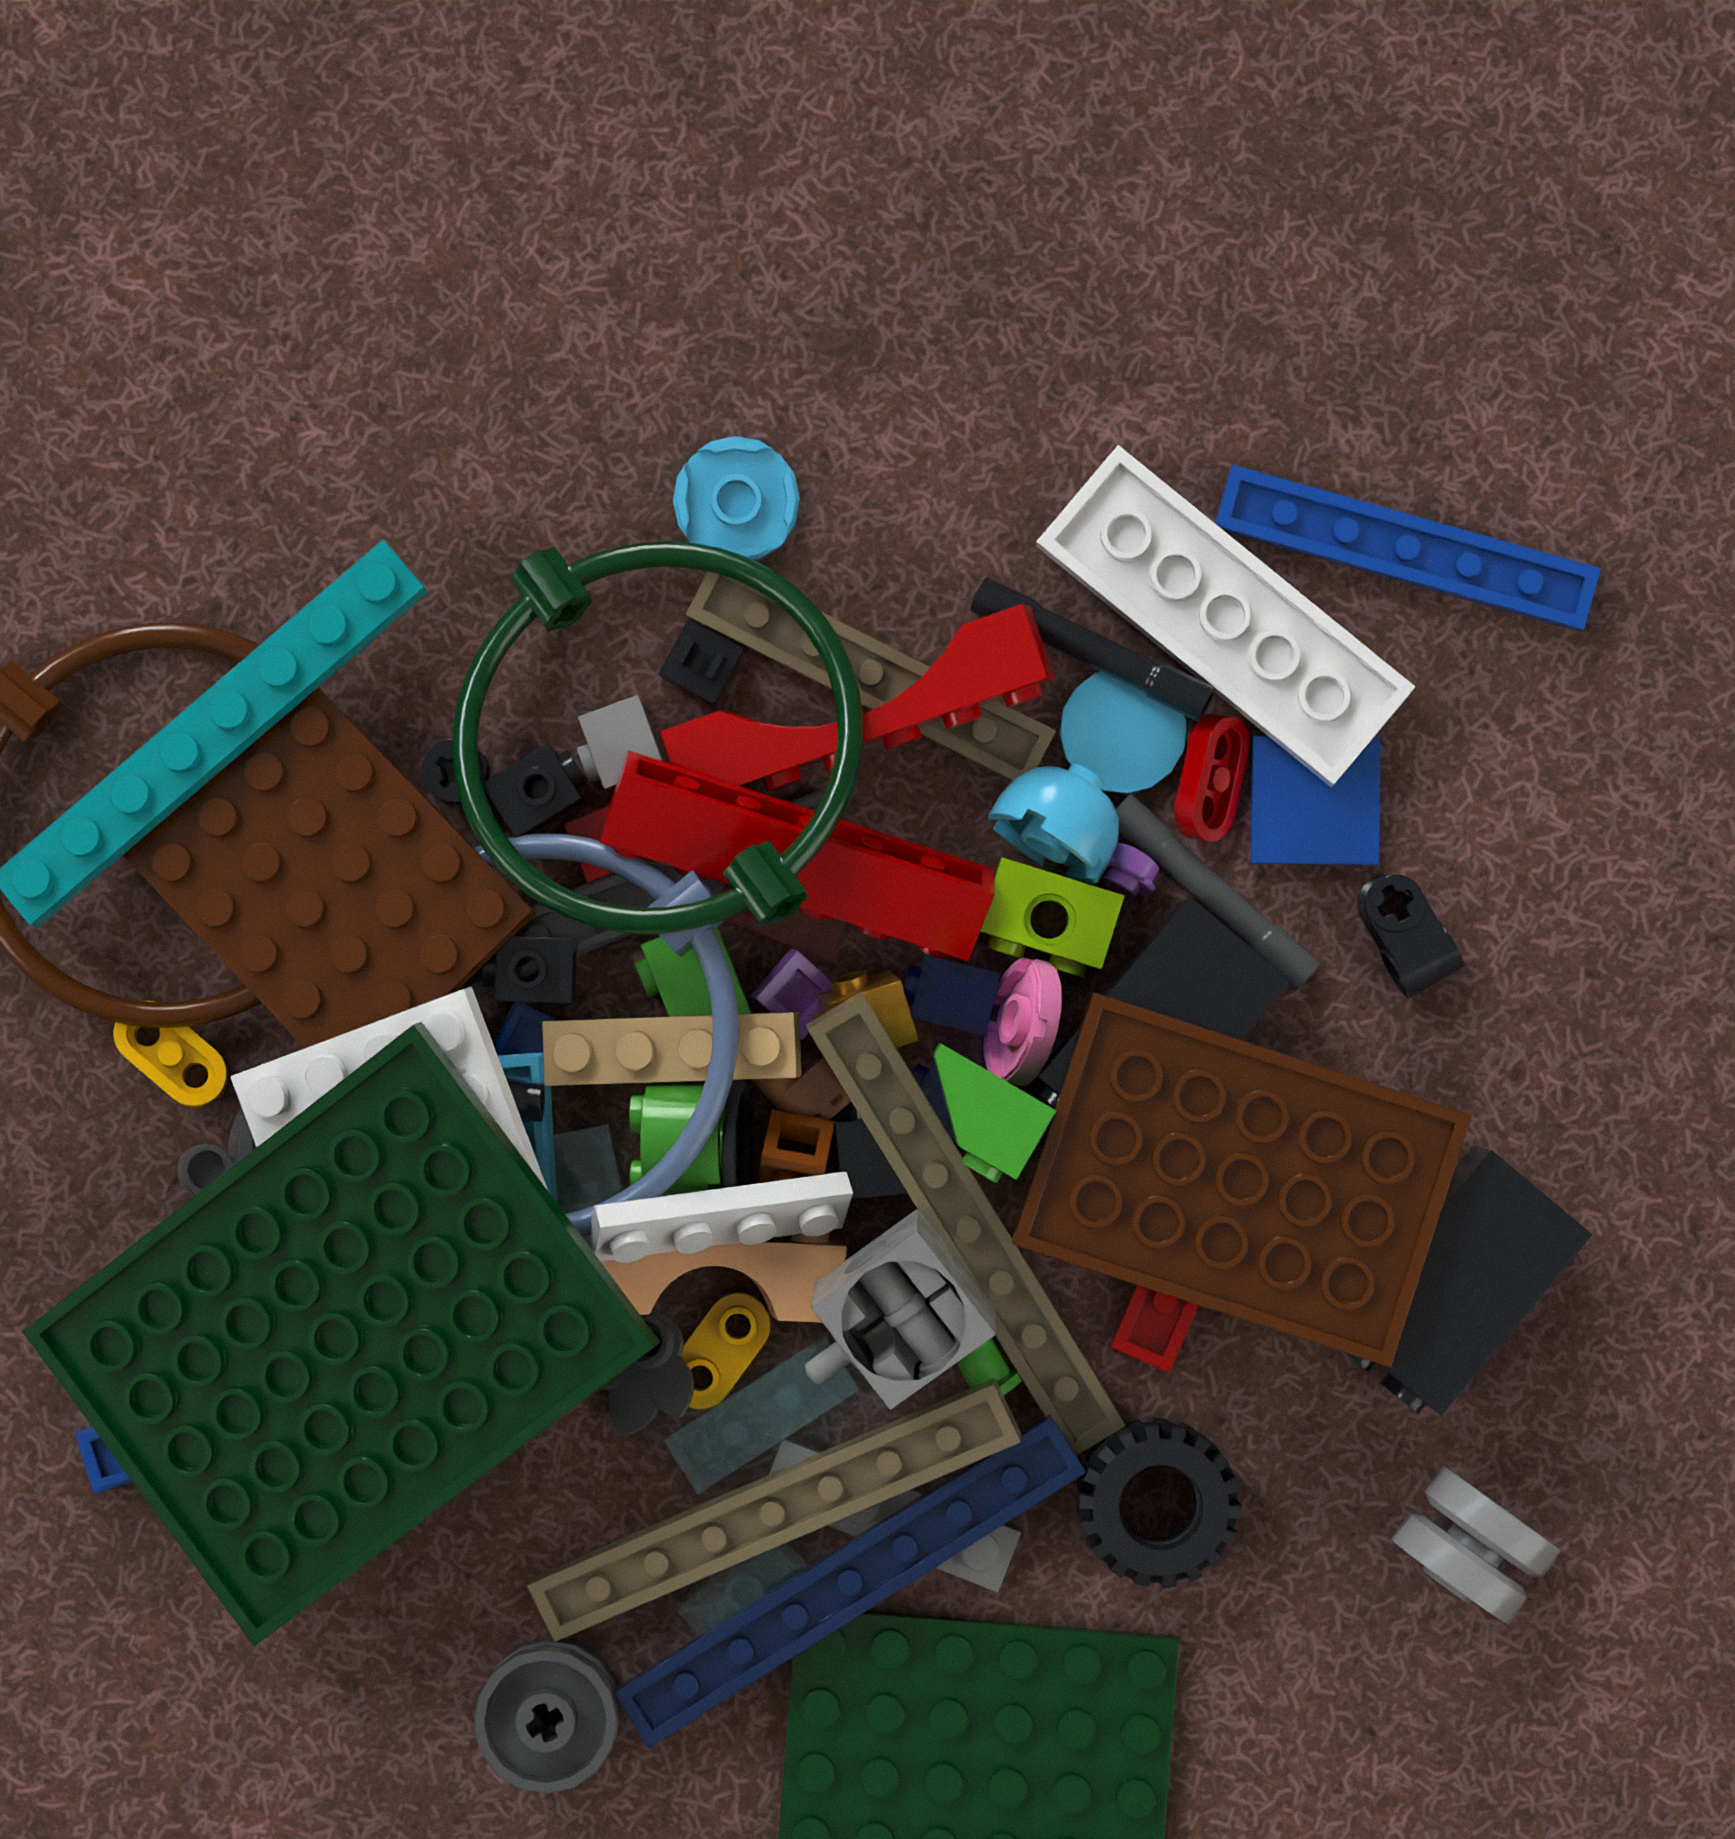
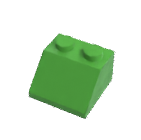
M939 1043L932 1055L955 1142L959 1147L967 1151L961 1162L995 1183H998L1003 1172L1017 1180L1056 1110Z

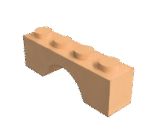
M830 1232L820 1236H806L802 1233L791 1235V1238H771L757 1245H745L738 1242L709 1246L707 1249L693 1254L673 1251L646 1255L637 1261L620 1263L615 1260L602 1261L601 1263L640 1315H650L663 1290L682 1274L700 1267L722 1266L746 1274L762 1294L768 1313L778 1321L822 1323L811 1309L814 1284L846 1260L847 1246L838 1241L829 1240ZM588 1235L583 1236V1239L586 1241V1243Z

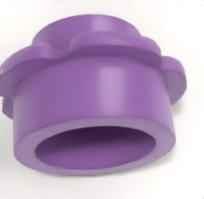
M1118 843L1101 881L1110 891L1125 895L1124 899L1134 900L1137 894H1152L1155 891L1153 880L1159 872V867L1149 856L1127 844Z

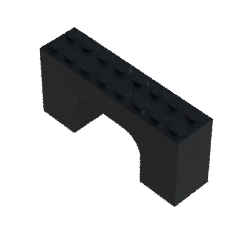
M1189 897L1177 904L1102 995L1242 1040L1291 981L1193 898ZM1085 1015L1050 1055L1040 1074L1036 1077L1044 1084L1037 1095L1054 1109ZM1472 1146L1455 1167L1391 1368L1354 1355L1345 1354L1367 1372L1375 1364L1380 1366L1387 1372V1375L1380 1384L1417 1414L1425 1406H1428L1442 1416L1593 1234L1493 1150Z

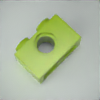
M1001 857L994 877V897L980 933L990 936L986 947L988 949L1020 959L1024 957L1026 948L1051 955L1049 963L1058 971L1084 978L1087 967L1101 970L1125 895ZM1042 902L1055 903L1065 913V929L1056 938H1043L1032 929L1030 922L1032 910Z

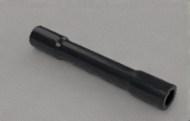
M986 577L979 586L971 604V612L986 617L1020 604L1031 606L1044 644L1143 691L1148 698L1197 722L1205 714L1214 695L1215 687L1166 663L1152 661L1045 609L1036 600L989 577Z

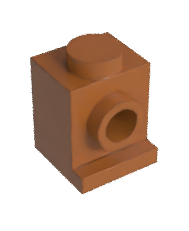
M772 1109L761 1156L758 1183L824 1175L835 1121ZM780 1138L817 1145L815 1155L779 1149Z

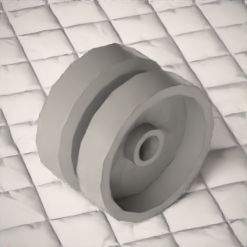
M1442 1466L1425 1490L1428 1502L1453 1521L1450 1528L1445 1530L1422 1513H1409L1391 1540L1424 1566L1421 1569L1443 1587L1469 1605L1475 1602L1509 1625L1527 1600V1595L1523 1586L1498 1567L1506 1559L1531 1577H1543L1561 1550L1454 1472Z

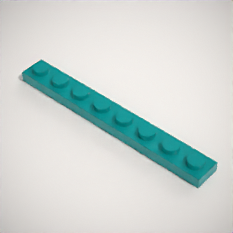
M381 540L0 868V890L30 926L39 928L429 591L390 545Z

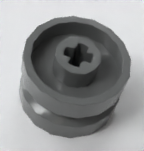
M550 1636L522 1643L501 1658L478 1696L474 1728L481 1754L496 1775L519 1789L549 1794L575 1788L598 1771L613 1747L618 1733L622 1710L621 1704L614 1695V1691L618 1687L617 1678L601 1655L578 1641L561 1639L554 1642ZM545 1703L549 1712L558 1708L562 1715L558 1720L548 1721L541 1716L539 1705Z

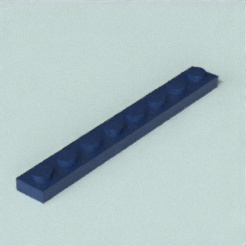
M1048 1415L1021 1432V1443L972 1463L618 1686L614 1691V1695L647 1747L650 1748L1085 1474L1086 1469L1052 1415Z

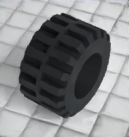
M1153 1418V1422L1142 1423L1140 1419L1126 1423L1127 1428L1105 1438L1098 1449L1092 1448L1086 1457V1473L1078 1477L1077 1481L1078 1499H1076V1509L1081 1528L1099 1560L1102 1559L1108 1565L1109 1570L1120 1578L1123 1575L1133 1579L1134 1584L1149 1587V1583H1160L1162 1588L1177 1587L1176 1581L1188 1578L1191 1583L1203 1577L1200 1571L1211 1564L1215 1568L1224 1559L1221 1552L1227 1544L1232 1546L1237 1536L1234 1528L1236 1520L1241 1519L1242 1505L1238 1500L1240 1488L1237 1478L1233 1474L1229 1466L1230 1464L1215 1444L1206 1436L1198 1433L1193 1427L1182 1422L1180 1424L1171 1423L1167 1418ZM1157 1465L1171 1466L1186 1475L1194 1488L1196 1505L1193 1515L1180 1531L1171 1536L1158 1539L1142 1537L1132 1531L1122 1517L1120 1510L1122 1490L1131 1477L1145 1468Z

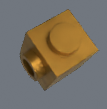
M866 970L849 972L830 981L832 989L817 993L822 1012L813 1014V1020L862 991L896 1048L919 1041L901 980L890 970L868 976Z

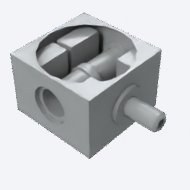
M918 1208L815 1282L811 1309L829 1330L836 1342L805 1363V1371L815 1384H822L851 1363L860 1370L891 1410L995 1336L996 1308Z

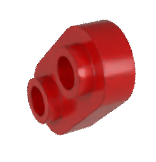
M1219 714L1205 715L1196 723L1189 736L1178 793L1174 801L1176 825L1181 834L1189 839L1216 842L1225 837L1233 825L1250 751V737L1247 727L1237 717Z

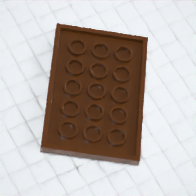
M320 687L314 690L122 855L304 1048L457 992L537 913Z
M1092 992L1057 1100L1056 1112L1051 1119L1011 1243L1391 1368L1472 1115Z

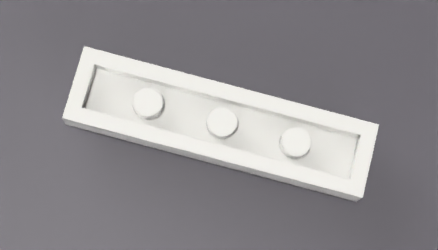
M847 1172L594 1205L591 1219L592 1229L591 1234L587 1237V1244L600 1262L615 1260L620 1263L637 1261L646 1255L673 1251L693 1254L703 1251L709 1246L738 1242L745 1245H757L774 1237L802 1233L806 1236H820L843 1227L853 1191Z

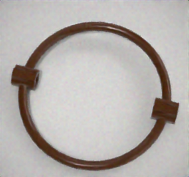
M148 623L122 627L76 643L47 660L29 675L10 660L0 669V757L13 733L28 745L45 730L63 705L49 691L84 667L126 652L151 648L199 650L223 656L239 663L255 650L259 644L227 631L201 625ZM0 897V948L12 963L31 981L53 997L77 1010L125 1025L150 1028H177L211 1023L235 1016L261 1004L260 1000L244 984L220 994L182 1002L131 1000L89 987L54 966L29 943L15 925Z

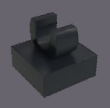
M688 618L658 674L715 706L745 649Z

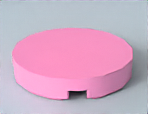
M1021 958L1004 972L995 988L992 1004L1000 1006L997 1022L988 1020L987 1026L985 1025L984 1059L987 1070L1016 1087L1029 1085L1040 1074L1050 1056L1058 1032L1062 1009V990L1057 969L1047 961Z

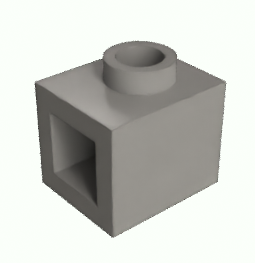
M639 695L578 716L587 744L577 747L582 766L589 783L601 780L604 789L608 793L615 790L628 750L664 761Z

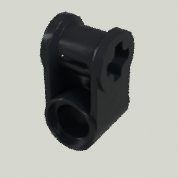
M1379 875L1369 879L1362 885L1357 895L1356 907L1359 916L1378 947L1381 959L1391 978L1407 999L1412 998L1465 966L1454 940L1443 924L1437 919L1421 888L1414 880L1404 875ZM1383 889L1387 892L1401 893L1403 900L1396 905L1398 917L1393 914L1379 913L1377 906L1385 901L1384 894L1382 893Z

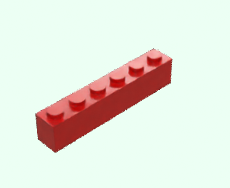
M628 750L605 817L600 843L613 847L614 851L623 857L641 858L644 860L648 858L670 865L677 873L684 877L693 870L702 880L710 878L729 884L723 871L732 863L736 855L753 844H762L768 840L779 855H781L803 831L815 810ZM840 819L832 835L815 858L796 876L808 896L797 908L802 914L818 920H827L832 917L854 924L862 933L873 938H898L916 944L922 952L940 959H948L954 956L969 961L994 897V868Z

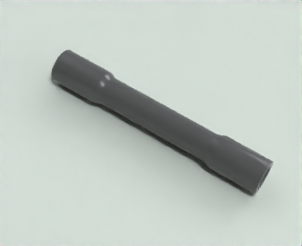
M1130 793L1116 808L1119 818L1118 833L1134 848L1145 853L1254 951L1291 981L1288 984L1295 991L1298 990L1319 967L1321 962L1281 926L1271 923L1174 836L1173 831L1135 796Z

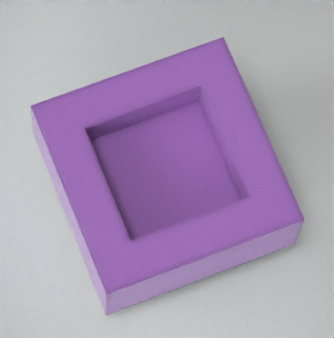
M790 949L749 997L767 1013L799 1012L800 1040H803L809 1033L806 1024L813 1021L812 1015L822 1012L817 993L832 989L831 980L798 950Z

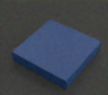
M1252 736L1250 864L1379 865L1380 737H1374L1331 788L1269 736Z

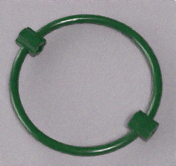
M663 541L631 544L592 554L569 565L554 546L547 550L538 549L520 561L519 567L510 576V579L521 597L503 614L475 654L463 681L456 705L453 725L452 759L455 783L463 811L485 853L511 882L543 906L589 926L616 932L656 934L697 929L724 921L747 910L750 911L763 929L772 924H779L794 914L800 904L808 898L806 890L796 876L815 858L843 816L854 789L863 744V711L859 686L847 652L827 618L797 587L770 568L746 556L698 543ZM643 568H691L737 580L759 591L786 611L807 634L825 666L835 699L837 744L830 779L821 802L809 823L781 855H779L768 840L762 844H753L734 857L732 863L723 871L732 889L693 903L670 907L640 908L596 901L568 890L539 872L517 851L505 836L487 801L480 776L478 731L481 711L488 688L499 664L520 634L536 618L539 619L547 632L555 629H566L582 618L584 611L593 603L590 594L584 587L587 584L621 572Z

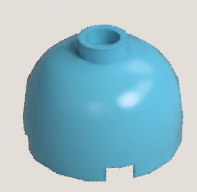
M1071 764L1068 770L1055 766L1036 767L1028 770L1012 780L988 814V820H997L993 830L1014 850L1042 867L1044 858L1069 866L1064 877L1089 885L1098 883L1109 865L1118 844L1119 818L1114 804L1101 791L1104 782L1097 774L1078 764Z

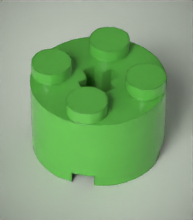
M705 1081L650 1082L646 1087L645 1094L632 1095L629 1109L630 1129L632 1134H640L641 1160H633L631 1163L630 1186L650 1171L677 1141L697 1106ZM724 1109L712 1135L697 1158L683 1175L661 1196L722 1188ZM735 1142V1162L737 1169V1151Z

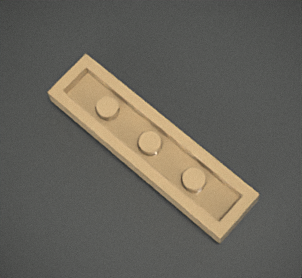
M799 1012L738 1014V1052L733 1080L802 1077ZM712 1015L542 1021L545 1086L706 1081L712 1053Z

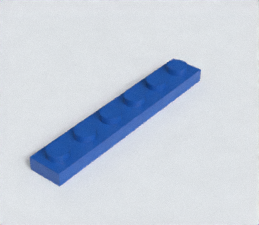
M1233 464L1229 469L1214 522L1229 534L1577 632H1581L1585 628L1601 568Z

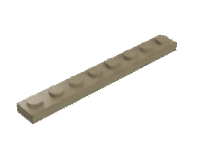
M859 992L806 1024L807 1030L917 1209L919 1208L996 1308L995 1336L1044 1416L1052 1415L1077 1455L1124 1428L1126 1425L1018 1246L1011 1243L1013 1238L971 1169L961 1162L963 1156L863 992Z
M992 1378L530 1578L527 1587L553 1641L556 1642L1021 1443L1022 1434L996 1379Z

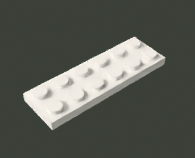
M1117 445L1036 541L1037 548L1196 678L1215 687V693L1331 788L1415 688L1411 682L1119 445Z

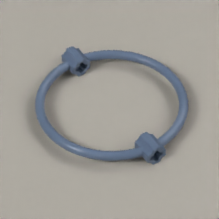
M567 834L520 835L516 838L514 836L507 837L526 860L563 859L582 862L606 869L629 880L656 900L647 908L688 904L716 896L693 870L678 883H675L660 869L644 859L620 856L614 851L613 847L601 844L600 841L592 838ZM481 845L474 847L492 867H496ZM724 921L697 929L673 933H658L680 957L693 947L705 975L711 1000L713 1021L712 1053L708 1074L700 1099L688 1124L664 1157L642 1178L624 1191L596 1205L660 1197L683 1175L697 1158L712 1135L723 1112L733 1081L739 1036L738 1008L733 979L724 951L713 931ZM594 1205L580 1211L565 1214L581 1236L591 1234V1219Z

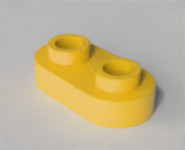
M115 1022L113 1036L120 1053L176 1102L189 1108H203L213 1104L222 1096L228 1084L227 1065L221 1055L188 1026L159 1028L160 1037L158 1041L152 1046H142L137 1041V1032L140 1026ZM193 1065H202L208 1071L206 1083L198 1088L189 1087L185 1082V1073Z
M733 1292L721 1297L715 1302L684 1344L681 1357L690 1370L695 1366H705L711 1371L713 1381L707 1388L699 1389L694 1387L693 1396L688 1407L707 1409L719 1404L765 1344L770 1333L771 1319L764 1303L754 1295L745 1292ZM733 1314L745 1315L751 1324L749 1333L743 1337L732 1336L726 1328L727 1319Z

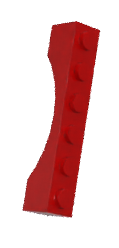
M1020 604L961 625L945 652L917 682L890 702L863 714L862 747L883 740L886 750L897 748L921 739L922 735L919 729L921 726L943 719L946 729H950L982 718L979 707L981 705L1004 698L1006 707L1010 708L1044 696L1040 685L1055 680L1031 606ZM720 710L660 731L671 764L744 788L763 782L766 792L803 780L799 769L823 761L825 770H832L837 744V722L822 726L787 727L763 723L735 712Z

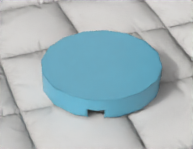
M733 436L709 442L699 449L689 459L687 464L685 463L677 476L673 504L678 526L690 543L722 548L758 561L780 548L796 525L800 496L795 474L780 454L773 451L771 447L760 440Z
M1100 671L1093 674L1073 691L1062 710L1059 738L1068 763L1070 765H1081L1097 774L1104 782V786L1101 789L1102 792L1127 795L1151 788L1172 772L1184 751L1187 724L1183 714L1148 698L1143 691Z

